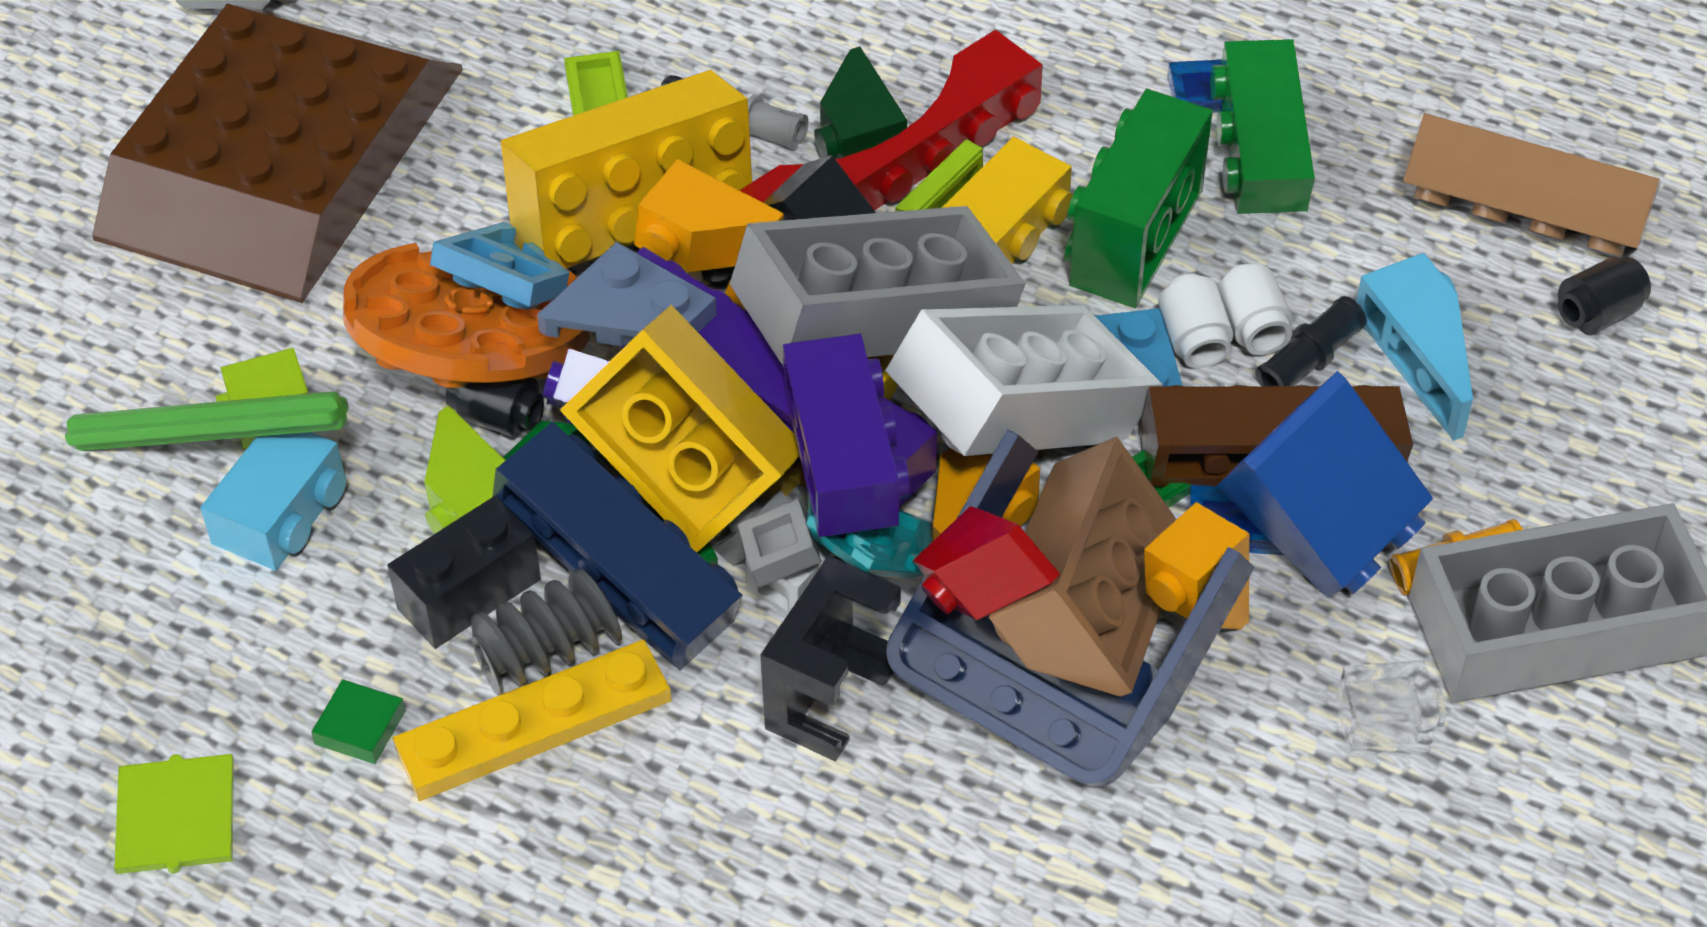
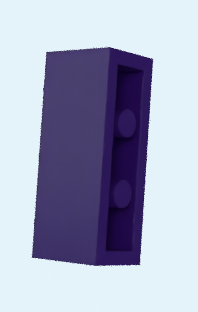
M861 333L783 344L784 390L818 537L899 526V498L910 496V482L904 456L893 457L891 447L897 445L896 425L891 406L880 408L878 398L884 397V383L879 359L867 358Z

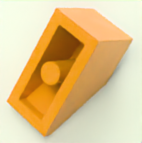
M677 159L638 204L634 245L640 249L645 247L666 261L676 262L687 273L734 267L747 224L783 221L784 213Z
M1195 502L1144 548L1146 594L1162 609L1168 612H1176L1188 619L1228 547L1241 553L1249 561V533ZM1249 579L1221 628L1242 629L1249 622Z

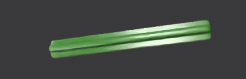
M331 391L75 414L66 421L68 431L65 434V440L68 445L75 446L79 451L339 430L347 424L349 405L346 398L340 397L338 393Z

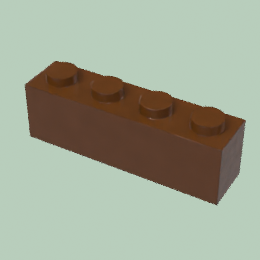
M1149 386L1140 426L1148 480L1153 486H1167L1170 483H1187V485L1192 484V486H1217L1320 386ZM1352 386L1408 462L1413 441L1400 386Z

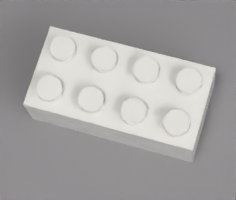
M1084 305L923 309L885 370L903 390L905 400L916 409L923 411L942 432L944 442L956 452L963 454V456L994 454L1007 429L1020 435L1036 450L1097 445L1116 436L1122 442L1128 438L1143 415L1149 386L1163 385Z

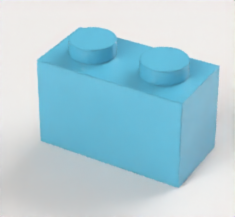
M312 432L257 436L200 507L211 544L277 571L290 553H298L304 547L311 532V525L323 509L336 505L343 495L346 486V475L338 443Z

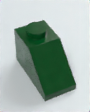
M861 46L849 50L820 101V127L814 130V138L821 158L833 155L835 159H839L873 148L900 134L907 128L905 115Z

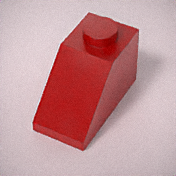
M969 506L913 560V563L927 578L920 585L921 589L940 610L947 615L956 610L975 620H979L1050 585L1060 575L1057 569L1017 523L973 506Z

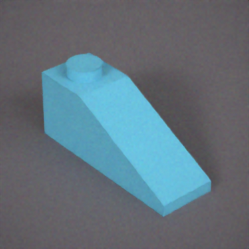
M1424 252L1362 275L1356 302L1361 306L1367 318V324L1364 328L1450 438L1454 441L1464 437L1473 402V394L1458 294L1453 282L1447 274L1440 272Z

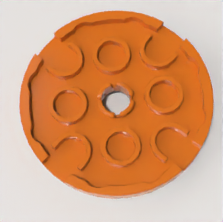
M416 243L391 248L368 258L351 272L344 285L342 315L346 330L361 348L376 357L378 365L386 369L405 370L422 376L432 377L436 384L448 388L462 387L469 382H502L528 377L535 379L547 378L553 361L564 364L569 349L581 352L587 345L591 331L561 328L559 337H550L539 332L537 314L552 300L540 303L535 309H520L509 306L502 301V295L486 288H471L456 283L453 280V274L430 265L432 251L419 253V247ZM569 271L567 287L578 278L571 271Z

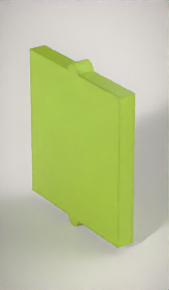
M174 754L169 758V761L118 766L114 861L116 874L167 869L169 873L175 874L185 866L233 861V754L182 759L181 755Z

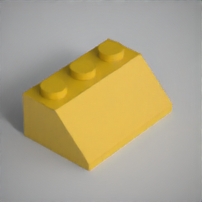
M672 305L642 329L560 409L664 520L673 522L684 532L689 540L690 547L696 553L776 482L800 456L795 434Z

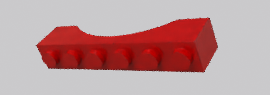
M995 29L953 56L950 75L939 97L922 117L900 134L873 148L836 159V161L874 211L889 201L897 202L908 194L912 186L926 178L966 139L978 146H984L993 139L1001 128L1017 118L1025 119L1029 117L1041 103L1043 64ZM804 164L778 165L739 191L764 202Z

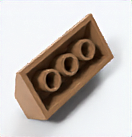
M1426 113L1423 115L1403 180L1405 183L1417 186L1414 194L1415 198L1446 207L1449 205L1451 196L1472 201L1474 205L1471 214L1506 223L1509 212L1532 218L1529 227L1530 231L1564 240L1567 229L1588 234L1590 238L1587 247L1621 257L1623 256L1625 246L1639 248L1661 184L1660 178Z
M1117 436L1053 465L1025 533L1057 569L1060 575L1050 585L991 613L989 619L994 624L999 638L1006 645L1011 646L1028 669L1122 697L1133 691L1161 611V607L1146 594L1144 548L1177 519Z

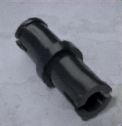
M1341 296L1313 322L1298 325L1292 331L1290 341L1267 362L1256 368L1255 375L1258 383L1261 386H1295L1312 370H1323L1334 359V351L1354 333L1366 326L1367 318L1361 306L1350 297Z

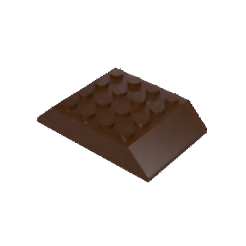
M226 4L110 153L92 233L93 240L303 303L462 72V64L274 12Z

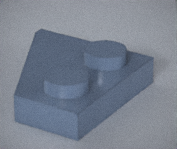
M616 242L537 314L539 332L546 336L559 337L561 328L596 332L597 343L623 346L627 345L642 329L672 305L699 333L717 315L716 298Z

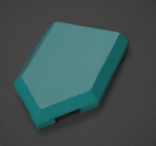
M808 494L806 524L813 538L847 564L875 576L915 578L924 575L913 563V560L932 542L931 524H929V521L899 510V526L818 537Z

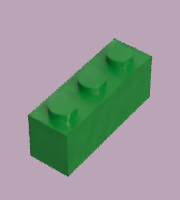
M1294 39L1225 41L1221 65H1212L1210 78L1212 99L1221 100L1223 111H1218L1217 141L1219 146H1228L1229 157L1223 160L1224 192L1234 193L1237 214L1307 212L1315 176Z

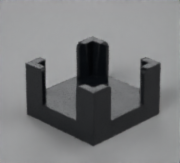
M828 555L760 654L765 729L836 762L848 744L850 736L805 714L815 699L828 705H834L840 696V685L847 676L848 671L879 685H885L894 672L887 659L888 641L853 625V601L876 612L888 614L890 610L896 611L901 604V587Z

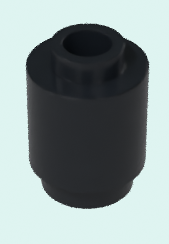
M1610 257L1562 281L1558 290V309L1560 315L1568 325L1579 328L1584 334H1593L1641 309L1644 301L1648 299L1651 293L1649 275L1637 260L1630 257Z
M529 377L502 382H469L462 387H447L445 394L447 406L449 405L452 409H455L457 414L464 420L511 437L520 436L525 428L528 430L532 429L539 421L544 406L543 395L539 394L538 381L535 378Z

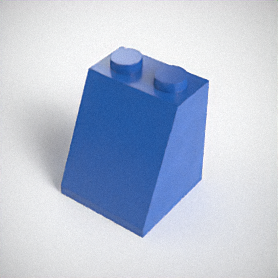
M1339 371L1335 372L1309 395L1217 485L1246 517L1327 597L1332 596L1344 587L1352 594L1363 587L1381 568L1374 558L1389 543L1397 550L1407 543L1425 525L1426 522L1418 514L1434 499L1348 380Z

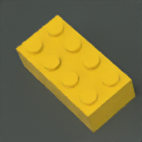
M712 70L500 140L510 224L516 228L514 244L523 249L524 243H534L544 251V255L547 258L556 261L565 269L602 256L616 242L625 247L633 245L635 242L638 204L677 159L737 190L752 182L748 98Z

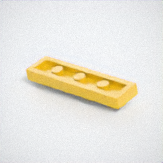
M642 639L392 738L395 750L417 799L422 801L671 702V689L648 645Z

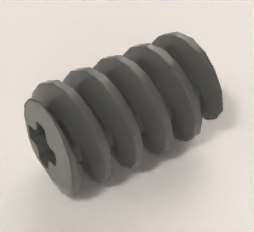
M580 569L574 570L569 574L568 588L557 580L547 582L544 586V600L534 591L524 592L520 597V611L511 602L503 601L499 603L496 607V623L484 612L474 614L471 621L473 648L485 678L497 696L502 694L501 675L506 672L520 687L527 684L526 663L532 662L546 676L551 674L549 653L556 651L568 665L575 663L574 642L578 640L592 654L598 653L600 650L598 631L604 629L617 644L622 640L621 627L606 594L584 570Z

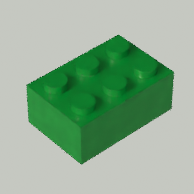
M1147 88L1133 110L1129 108L1124 109L1116 127L1113 144L1110 148L1106 146L1101 147L1093 164L1090 182L1087 187L1079 185L1076 188L1068 207L1067 219L1074 222V229L1069 237L1064 254V260L1071 263L1069 286L1134 309L1137 308L1203 192L1212 109Z

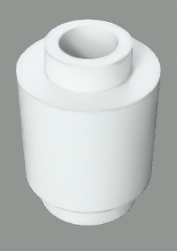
M1242 264L1228 271L1219 282L1218 289L1237 343L1246 347L1254 355H1267L1280 350L1292 337L1293 315L1272 271L1260 264Z
M1185 274L1173 279L1160 294L1158 303L1174 352L1184 359L1187 366L1192 368H1206L1220 363L1231 353L1232 346L1230 342L1233 339L1234 333L1217 283L1209 277L1197 274Z

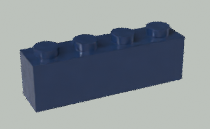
M552 421L496 468L492 497L496 496L534 534L535 539L569 571L584 570L606 594L614 612L678 670L681 671L735 621L743 595L738 591L733 577L720 565L715 563L708 564L690 547L687 536L676 524L669 520L661 521L643 504V500L636 488L622 477L614 478L596 461L592 449L577 435L570 434L568 436Z

